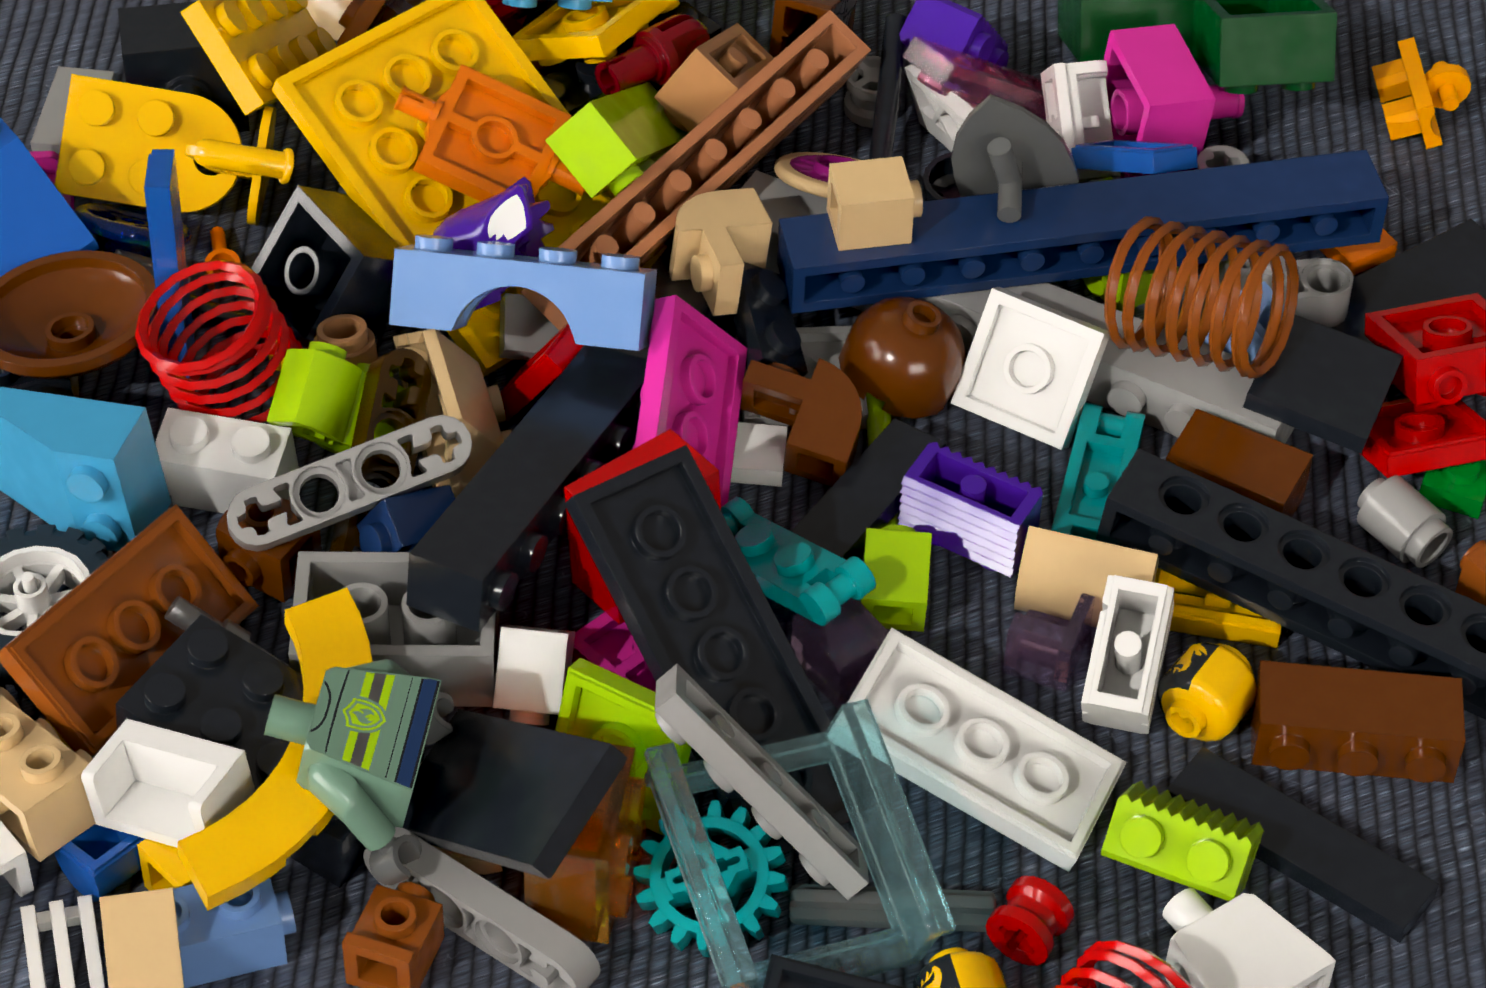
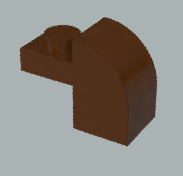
M820 358L811 379L800 376L796 370L780 363H770L767 365L751 359L743 379L740 409L793 426L786 442L783 471L832 487L852 465L857 451L862 406L854 384L839 368Z

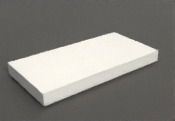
M892 627L830 732L831 736L1067 872L1076 863L1127 763Z

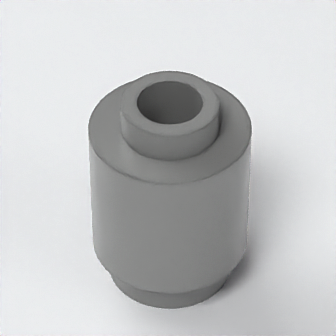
M1399 475L1386 480L1384 478L1374 480L1363 490L1357 501V506L1360 508L1357 515V523L1402 563L1411 561L1416 567L1423 568L1437 559L1452 539L1453 530L1445 524L1446 515Z

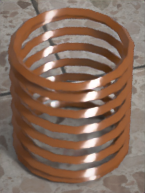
M1145 216L1128 229L1117 247L1109 269L1104 305V317L1108 334L1119 349L1131 348L1133 352H1143L1149 348L1155 357H1164L1171 353L1176 362H1185L1192 357L1198 367H1205L1214 362L1220 372L1230 371L1236 367L1241 377H1248L1249 379L1260 378L1276 364L1285 348L1293 325L1299 286L1296 259L1286 244L1276 243L1272 246L1268 240L1259 239L1251 243L1246 235H1233L1229 238L1225 231L1212 230L1207 233L1202 226H1190L1186 229L1181 222L1169 221L1165 224L1159 217ZM1145 229H1153L1154 233L1149 236L1140 249L1129 274L1123 298L1122 326L1124 337H1122L1118 332L1116 322V294L1121 270L1128 251L1139 234ZM1172 234H1178L1175 238L1172 237ZM1193 238H1198L1200 240L1194 244ZM1184 243L1186 256L1177 273V251ZM1215 243H1221L1219 247H1215ZM1158 244V264L1150 281L1145 301L1144 319L1134 333L1135 298L1141 275L1150 254ZM1236 247L1243 248V250L1237 253ZM1205 248L1208 261L1204 265L1198 280V257ZM1258 252H1265L1260 257L1258 255ZM1227 253L1229 267L1219 287V263ZM1279 256H1283L1285 259L1287 271V290L1283 316L1284 273ZM1249 259L1251 272L1240 295L1241 268ZM1270 262L1273 295L1269 321L1263 342L1255 359L1249 363L1247 350L1253 339L1259 319L1262 299V274ZM1185 287L1184 300L1178 317L1179 306ZM1205 295H1206L1205 306H1204L1203 313H1202V316H1201V319H1200V315H1201V311H1202V307H1203V303H1204V299H1205ZM1165 326L1166 343L1158 345L1156 340ZM1187 329L1188 347L1185 350H1180L1178 344ZM1209 332L1210 351L1206 355H1201L1200 348ZM1232 333V355L1229 359L1223 360L1222 352Z

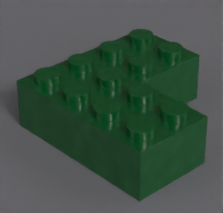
M1058 0V35L1079 62L1104 60L1110 30L1175 24L1195 61L1219 87H1223L1225 92L1251 94L1258 91L1259 85L1280 84V87L1285 90L1307 91L1315 88V82L1334 81L1337 12L1324 0Z

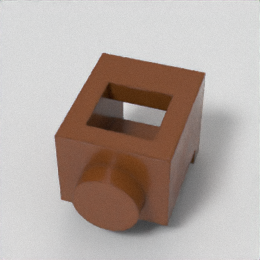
M401 882L397 885L396 889L376 884L352 932L347 931L342 941L346 983L360 988H420L445 937L443 904L437 903L433 894L425 887L413 882Z

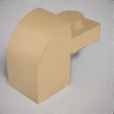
M754 188L718 190L699 194L686 201L680 207L676 216L669 266L670 278L672 281L691 279L694 290L702 292L713 316L737 314L744 262L764 269L766 267L773 223Z

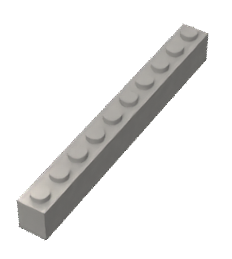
M756 170L742 188L755 189L773 223L765 269L780 274L777 265L779 219L828 213L827 198L803 192L784 183L781 179ZM1049 283L1004 288L1107 330L1104 304ZM991 289L918 298L936 305L952 318L961 331L965 353H969ZM873 304L851 306V308L864 312ZM1116 310L1118 332L1124 337L1122 311ZM1135 316L1133 318L1134 333L1142 322V319ZM1163 328L1156 340L1158 345L1166 343L1165 328ZM1184 335L1178 344L1180 350H1185L1188 347L1187 337ZM1110 337L1086 401L1101 405L1125 417L1127 411L1146 414L1144 424L1176 437L1180 436L1196 409L1283 443L1287 442L1294 430L1292 426L1243 408L1254 378L1241 377L1236 367L1230 371L1220 372L1214 362L1205 367H1198L1192 357L1185 362H1176L1171 353L1164 357H1155L1149 348L1143 352H1133L1131 348L1119 349ZM1203 343L1200 353L1201 355H1206L1210 348L1209 345ZM1223 351L1222 359L1227 360L1232 354Z

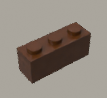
M1260 660L1255 681L1257 693L1254 704L1251 707V765L1271 766L1283 770L1304 769L1337 772L1350 776L1370 775L1403 778L1422 783L1434 781L1454 783L1466 742L1462 678Z

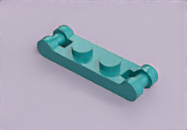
M1085 402L1051 531L1096 540L1107 497L1140 447L1146 414L1127 411L1126 417L1104 413L1102 412L1103 406Z
M736 496L721 507V512L764 595L820 626H825L841 614L840 606L850 598L860 600L876 588V581L871 570L858 557L852 556L847 560L754 513L750 505L741 497Z

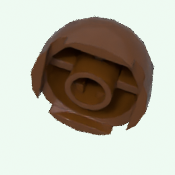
M896 296L880 300L858 316L851 326L838 359L841 371L852 381L861 399L864 400L868 392L873 397L885 402L882 410L888 414L918 419L938 414L944 409L947 401L953 397L966 361V354L961 331L949 315L936 305L922 299Z

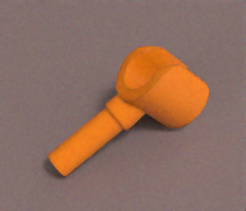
M219 226L213 227L210 230L213 251L207 255L205 262L224 259L241 263L239 255L233 250L227 249L224 229ZM224 270L205 271V275L223 272ZM207 284L208 289H215V284Z

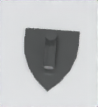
M990 94L968 114L956 133L951 160L954 179L960 197L998 193L997 217L1002 222L1013 223L1020 220L1022 213V190L1079 183V175L1074 159L1064 139L1046 121L1020 105Z

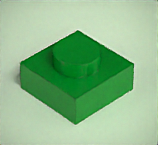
M1486 460L1426 471L1419 492L1436 507L1479 519L1486 498Z

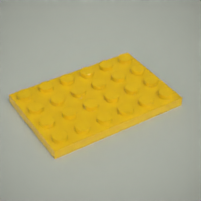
M426 0L278 77L273 85L272 92L347 195L383 228L400 247L410 244L415 245V235H433L434 230L445 218L461 209L480 202L413 171L425 144V127L427 123L399 110H394L404 85L419 94L438 101L439 97L451 87L461 64L568 113L485 0ZM549 181L547 186L537 193L535 197V202L548 200L551 205L549 211L540 218L545 222L553 223L555 229L542 238L544 245L547 247H559L614 199V194L609 190L591 198L584 191L581 197L579 194ZM665 245L641 268H651L668 246ZM509 287L501 296L503 297L505 293L523 295L521 291L524 288ZM500 301L475 310L466 326L453 331H447L458 347L479 362L483 377L514 360L499 358Z

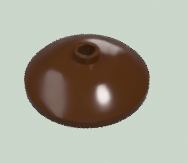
M92 250L69 251L44 256L5 273L0 277V369L28 378L63 379L100 370L122 359L138 346L135 337L138 315L151 293L155 290L153 276L144 266L128 257L111 252ZM157 303L150 313L148 327L158 311Z

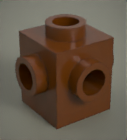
M281 498V506L267 512H261L256 503L246 506V518L238 524L242 529L253 527L257 535H264L268 532V520L284 512H287L288 525H293L300 521L291 510L290 501ZM226 510L216 528L219 557L243 586H252L285 603L295 590L298 551H322L320 529L268 550L258 552L246 550L236 544L230 536L227 525L228 510Z

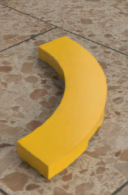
M347 587L285 609L284 624L294 643L301 666L304 702L317 703L327 669L332 667L348 668L372 662L370 642L364 623ZM290 742L272 773L246 801L227 816L207 828L178 841V857L207 911L243 895L272 877L286 866V859L300 849L312 835L318 836L334 814L309 790L302 788L296 781L304 745Z

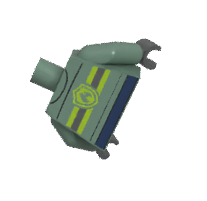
M390 659L348 668L332 667L327 669L316 704L275 694L264 735L304 745L296 779L297 783L302 788L309 790L349 828L368 851H372L369 858L370 870L377 881L384 885H394L409 879L411 873L403 864L420 858L422 845L419 840L412 835L405 834L395 838V826L403 828L425 744H434L453 731L451 723L444 721L442 718L450 714L454 709L453 698L448 693L439 692L442 680L412 676Z

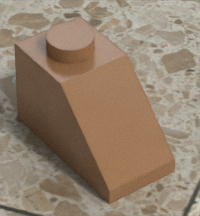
M736 23L695 48L654 98L664 107V112L673 125L683 131L690 132L774 58L739 23Z

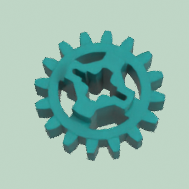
M718 800L711 801L707 816L698 817L690 803L683 805L684 822L676 827L671 821L662 817L658 824L665 836L663 840L658 843L653 840L643 839L640 845L644 853L652 861L651 865L634 867L633 875L637 881L650 886V888L643 890L635 896L637 903L642 910L658 909L649 920L650 926L657 935L674 927L671 934V943L680 951L693 938L696 939L698 949L703 957H711L715 941L724 940L732 954L738 953L740 948L739 934L747 931L752 937L760 940L765 936L758 922L761 915L779 918L782 913L779 904L770 896L771 893L788 890L789 883L786 876L772 871V869L786 862L785 856L780 846L764 848L772 837L760 825H756L749 830L751 817L746 808L740 806L731 818L728 819L725 818L723 808ZM711 836L730 838L739 842L747 849L743 850L741 846L727 849L714 843ZM686 846L678 866L668 870L674 857ZM710 867H716L719 875H717L719 886L713 890H706L702 884L705 882L703 871ZM755 886L749 900L736 912L735 908L744 890ZM680 907L684 911L694 907L707 913L711 922L692 920L680 914L675 908Z

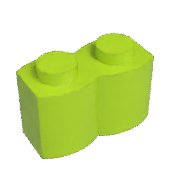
M311 341L308 349H287L267 422L271 425L292 428L294 436L315 442L320 447L335 454L350 449L366 373L370 364L357 363V365H354L345 360L347 351L338 346L320 341ZM398 385L397 393L404 390L405 388ZM391 401V402H389V403L383 405L382 407H384V408L391 407V408H392L394 401ZM379 422L374 430V439L395 430L387 423Z

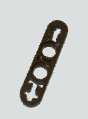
M400 348L378 357L370 364L366 373L351 448L373 440L374 430L379 422L387 423L396 431L425 419L432 374L428 363L420 354L412 349ZM396 368H400V379L408 383V388L398 393V381L390 377V371ZM391 401H394L392 408H391V407H387V408L382 407L383 405H385V404H387V403H389V402H391ZM405 442L400 445L409 456L411 476H413L418 453L412 455L411 442ZM376 454L367 458L361 468L365 481L375 483L381 488L393 485L400 476L399 466L396 461L384 454ZM369 511L335 523L329 552H352L361 548L360 533L356 524Z

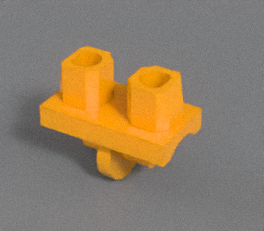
M1412 37L1398 41L1401 54L1400 59L1371 67L1380 102H1388L1381 105L1390 139L1395 141L1422 133L1426 150L1441 146L1443 142L1435 117L1434 107L1443 108L1445 111L1456 110L1459 103L1466 99L1471 91L1470 77L1466 69L1460 65L1448 64L1445 61L1436 62L1424 74L1415 38Z

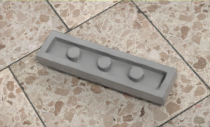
M678 664L674 665L656 681L655 718L663 732L678 745H683L687 742L704 759L703 764L707 773L722 790L728 793L736 790L752 806L751 811L755 820L770 837L779 840L783 836L799 852V859L803 867L817 883L822 886L831 883L847 900L869 884L867 851Z

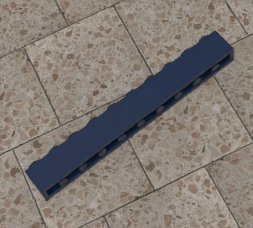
M1366 149L1022 190L1021 218L1013 223L1002 222L998 219V193L923 202L922 216L913 218L912 241L910 244L838 251L828 213L779 219L777 265L781 278L787 288V299L791 313H802L875 304L882 299L896 296L924 298L990 290L995 287L1006 288L1105 276L1109 274L1117 247L1128 229L1145 216L1159 217L1165 224L1169 221L1181 222L1186 229L1190 226H1202L1207 233L1212 230L1225 231L1229 238L1233 235H1246L1251 243L1259 239L1268 240L1272 246L1276 243L1286 244L1291 253L1380 242L1389 196ZM1145 229L1139 234L1128 251L1121 273L1131 272L1140 249L1149 236L1154 233L1153 229ZM1172 234V237L1175 238L1178 234ZM1193 238L1194 244H1195L1197 241H1199L1200 239H1198V238ZM1184 243L1177 251V267L1181 266L1186 256ZM1215 243L1216 248L1221 245V243ZM1158 244L1150 254L1144 271L1156 268L1159 253ZM1236 247L1237 253L1243 250V248ZM1205 248L1198 257V264L1208 261ZM1258 252L1259 257L1265 252ZM1227 253L1221 261H1228Z

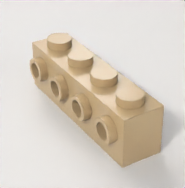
M0 687V820L20 845L41 862L96 824L81 779L83 770L93 758L82 749L74 752L61 742L56 731L46 720L38 718L34 721L21 710L14 697L6 689Z

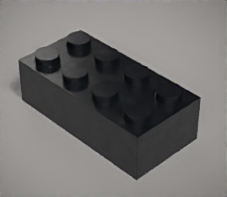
M201 614L116 703L117 729L127 718L245 750L255 790H257L280 762L290 741L264 735L274 695L277 694L303 701L302 674ZM423 750V754H422V758H421L420 765L422 764L423 759H424V750ZM333 815L318 836L312 835L290 858L340 888L364 861L363 854L366 848L336 815Z

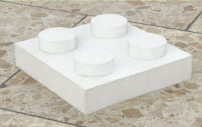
M992 288L951 404L1060 450L1069 448L1109 340L1108 331L1004 288Z

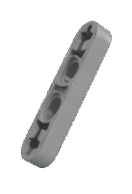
M446 415L433 416L249 487L238 493L229 504L227 512L229 534L236 544L246 550L256 552L268 550L373 509L385 498L413 493L452 478L460 473L468 463L472 448L470 432L464 423L455 417ZM440 432L445 440L456 438L459 444L453 448L452 461L443 463L442 458L438 454L430 455L418 461L417 467L423 474L416 477L411 476L409 456L400 444L411 442L413 455L430 447L432 433ZM376 454H384L393 458L400 470V476L397 481L386 488H376L368 484L363 478L361 471L362 465L367 458ZM314 478H323L332 482L339 496L334 507L320 513L307 509L301 502L299 495L300 489L307 481ZM284 489L289 490L291 510L300 522L288 525L287 512H284L268 520V532L264 535H257L253 527L243 529L238 523L246 518V506L256 503L261 512L270 511L281 506V498L277 492Z
M395 826V838L404 834L412 835L422 845L420 858L403 864L404 867L409 869L411 875L409 879L401 882H413L425 887L433 894L437 903L443 904V918L446 928L540 988H589L599 977L601 969L597 958L589 947L576 936L415 834ZM365 849L363 858L365 861V865L372 874L369 865V858L372 851H368L367 849ZM382 883L380 884L391 889H396L399 883H396L394 885H384Z

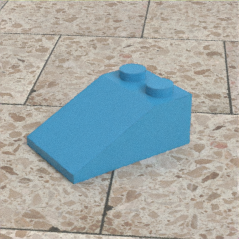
M0 387V491L48 524L56 525L57 530L66 532L68 527L81 530L85 533L87 540L92 541L96 538L106 546L107 551L116 552L169 508L171 499L146 407Z

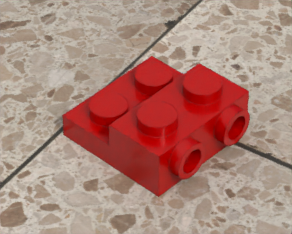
M1473 293L1365 313V336L1376 346L1403 356L1392 383L1415 405L1438 407L1454 404L1461 400L1463 396L1473 394L1486 396V299L1480 294Z

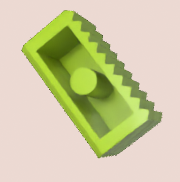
M1141 780L1133 784L1118 797L1101 849V855L1230 901L1240 895L1246 886L1264 830L1260 822L1250 826L1246 817L1237 821L1234 813L1224 816L1220 808L1211 812L1207 803L1198 807L1194 799L1185 802L1181 794L1172 798L1168 789L1161 793L1158 792L1155 785L1146 789Z

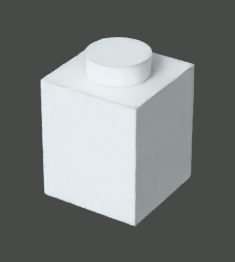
M518 625L502 626L493 708L510 710L509 721L531 725H549L550 714H559L568 667L572 665L575 631Z

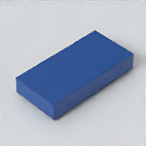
M1114 139L1078 144L1075 148H1071L1076 169L1160 174L1198 168L1197 147H1193V144Z

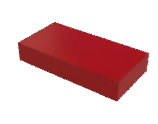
M568 323L520 367L500 392L507 422L560 375L584 346L575 344Z

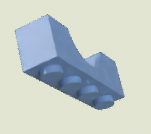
M415 235V245L410 244L394 248L389 325L453 331L467 325L478 304L492 291L499 287H522L543 295L558 307L570 326L575 344L640 351L649 346L648 335L653 320L657 269L640 268V257L634 255L603 253L600 264L577 261V250L540 247L539 257L515 255V244L477 241V249L472 251L453 249L452 237Z

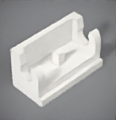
M1107 60L1056 63L1040 73L1046 122L1064 139L1071 155V148H1075L1078 144L1113 140L1105 78L1108 72ZM1077 169L1079 183L1100 181L1109 176L1113 179H1120L1121 172Z

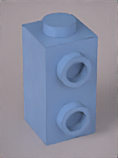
M270 878L243 895L207 911L193 884L173 888L185 988L288 964L284 935L296 933L294 914L288 892L274 893Z

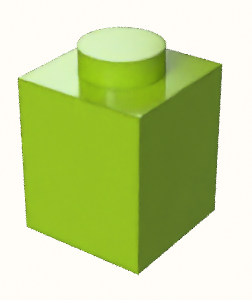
M888 525L881 529L866 528L864 563L869 567L875 578L876 588L861 599L859 627L891 629L892 627L895 630L924 632L932 533L917 532L915 529L905 525Z

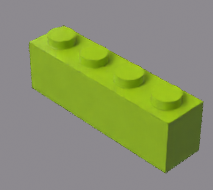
M650 81L590 101L545 140L591 198L609 190L616 197L689 133L677 128L670 122L664 112V107L654 98L658 91Z

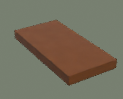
M175 504L0 650V663L74 752L82 749L92 756L106 744L117 730L116 703L185 632L164 618L170 605L178 596L186 599L222 623L228 618L234 623L240 624L259 605L183 511Z

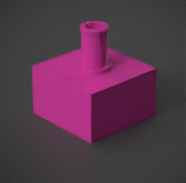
M1175 24L1110 30L1104 60H1107L1108 68L1105 78L1113 140L1193 144V147H1197L1198 157L1200 152L1203 151L1211 120L1222 118L1235 119L1243 115L1245 108L1244 94L1228 93L1217 84L1209 85ZM1196 168L1187 169V170H1180V171L1195 170ZM1121 172L1120 178L1154 174Z

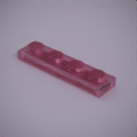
M914 36L902 56L921 70L917 79L941 95L948 96L951 91L961 99L978 106L981 101L992 94L1020 105L1036 116L1046 119L1042 82L1034 76Z

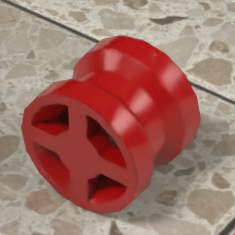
M1021 876L1008 889L1006 895L1007 905H1001L994 909L985 926L987 935L993 945L1004 955L1024 965L1038 966L1044 963L1054 948L1053 937L1065 933L1075 915L1071 902L1055 885L1035 876Z

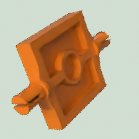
M461 64L451 87L439 97L438 101L419 94L404 85L394 110H399L427 123L425 127V144L413 171L480 202L504 192L524 176L531 182L534 198L537 193L547 186L549 181L569 189L582 197L585 189L545 141L570 119V114Z

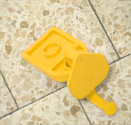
M71 74L54 185L61 194L146 208L144 185L148 156L152 153V149H175L181 213H193L212 207L232 190L238 178L249 179L252 181L247 209V224L258 226L269 178H277L281 184L289 182L294 167V152L291 148H286L283 151L273 150L277 112L275 107H264L257 147L242 145L238 129L229 115L218 105L204 97ZM196 162L206 169L217 173V175L203 174L198 169Z

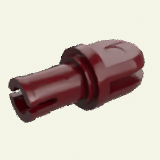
M677 14L636 33L633 38L632 48L616 57L597 64L595 77L600 89L605 95H609L637 86L648 80L658 85L665 84L695 48L710 40L707 27L690 15Z

